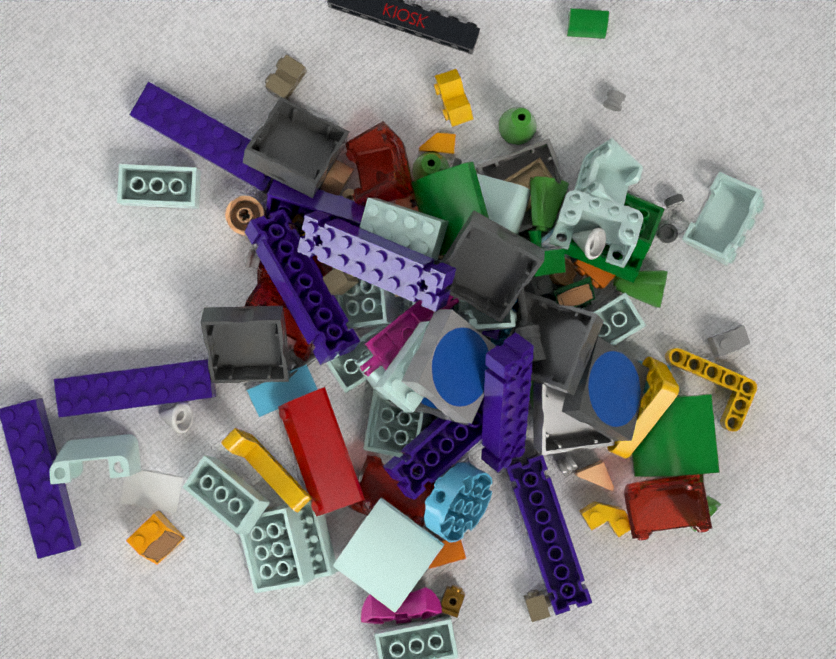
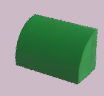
M571 8L568 14L567 36L605 39L609 11Z

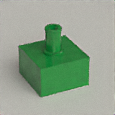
M541 230L529 231L530 242L542 248ZM544 249V262L534 276L566 272L564 249Z

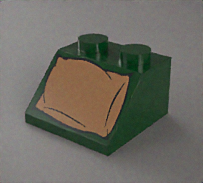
M590 277L549 292L553 302L573 307L580 305L581 309L592 305L591 301L596 299Z

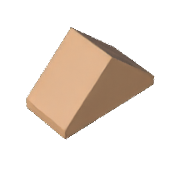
M337 160L327 174L320 190L340 195L354 169Z
M601 460L575 471V475L611 491L614 489L605 464Z

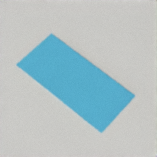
M307 364L290 371L292 373L298 370L289 378V382H264L247 390L259 417L277 410L279 406L318 390Z

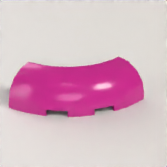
M426 587L410 592L396 612H393L370 594L363 603L361 622L384 624V621L396 620V624L412 622V618L422 617L424 620L442 613V608L437 595Z

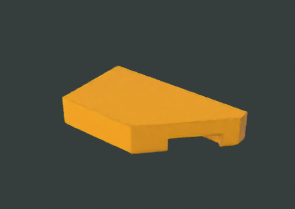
M436 133L419 147V151L454 154L456 134Z

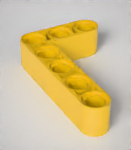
M679 348L669 349L665 353V360L668 364L732 391L721 416L720 425L725 430L738 431L742 427L756 394V382ZM675 351L679 354L677 362H674L671 358ZM692 359L697 362V367L694 370L689 367ZM709 367H712L714 369V375L712 377H709L707 375V370ZM728 374L732 377V382L729 385L725 383V377ZM745 382L750 386L747 392H744L742 388ZM737 400L742 402V407L739 410L735 408ZM732 417L735 423L732 427H729L727 422Z
M647 357L642 362L644 366L649 368L646 380L650 388L642 397L632 441H615L613 446H607L609 452L623 458L631 456L679 393V386L667 365L652 357Z
M234 428L221 441L222 445L230 453L244 457L295 512L298 513L312 499L303 487L252 434Z

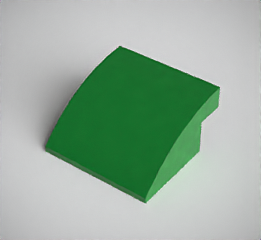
M474 162L463 163L411 182L419 212L448 221L439 255L446 254L473 210L489 218Z
M627 193L624 206L640 211L643 215V222L636 247L624 268L605 262L610 247L606 244L602 253L596 259L591 260L586 257L585 253L571 238L568 250L564 249V254L634 283L643 260L652 245L665 209ZM613 252V253H612V256H613L614 259H616V260H621V259H623V256H622L621 253H619V252Z
M712 394L677 395L632 453L635 477L720 473Z

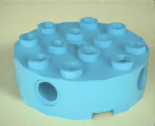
M469 462L456 463L443 477H439L435 481V488L425 500L424 520L426 527L449 543L462 539L468 529L472 531L478 524L488 507L492 491L489 490L490 485L493 483L492 477Z

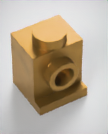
M456 585L446 586L440 603L442 613L458 618L465 597V592L462 591L461 587ZM455 598L457 601L455 604H451L449 600Z

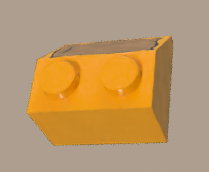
M158 510L126 541L139 555L158 565L185 537Z

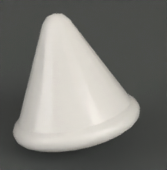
M599 227L572 235L573 240L585 253L586 257L591 260L596 259L602 253L606 244V233Z
M180 402L163 411L160 417L175 432L183 434L192 425L193 410L189 403Z

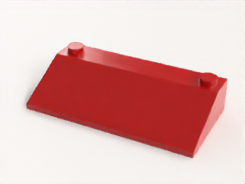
M320 388L279 406V416L283 420L307 492L312 498L311 507L316 517L365 500L326 388Z

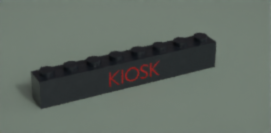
M404 0L327 1L329 8L471 55L480 33V28L475 23H463L454 16H442L436 10L427 11L417 4H405Z

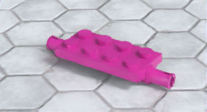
M449 295L447 305L441 309L450 310L459 303L458 298L450 302L454 297ZM419 300L365 343L373 357L360 366L362 371L370 367L364 374L369 377L380 366H383L386 370L419 323L430 321L435 311L421 306L422 301Z

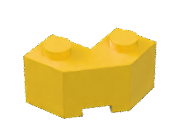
M457 69L435 75L436 84L433 85L436 95L441 97L445 121L449 120L453 127L474 120L471 106L465 95L462 80Z
M594 501L579 510L591 530L608 522L614 534L620 537L635 528L626 511L621 507Z

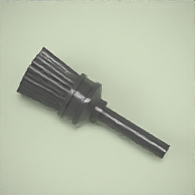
M523 288L517 297L521 321H519L520 326L515 329V332L534 345L532 363L546 360V356L540 340V327L533 324L532 319H529Z

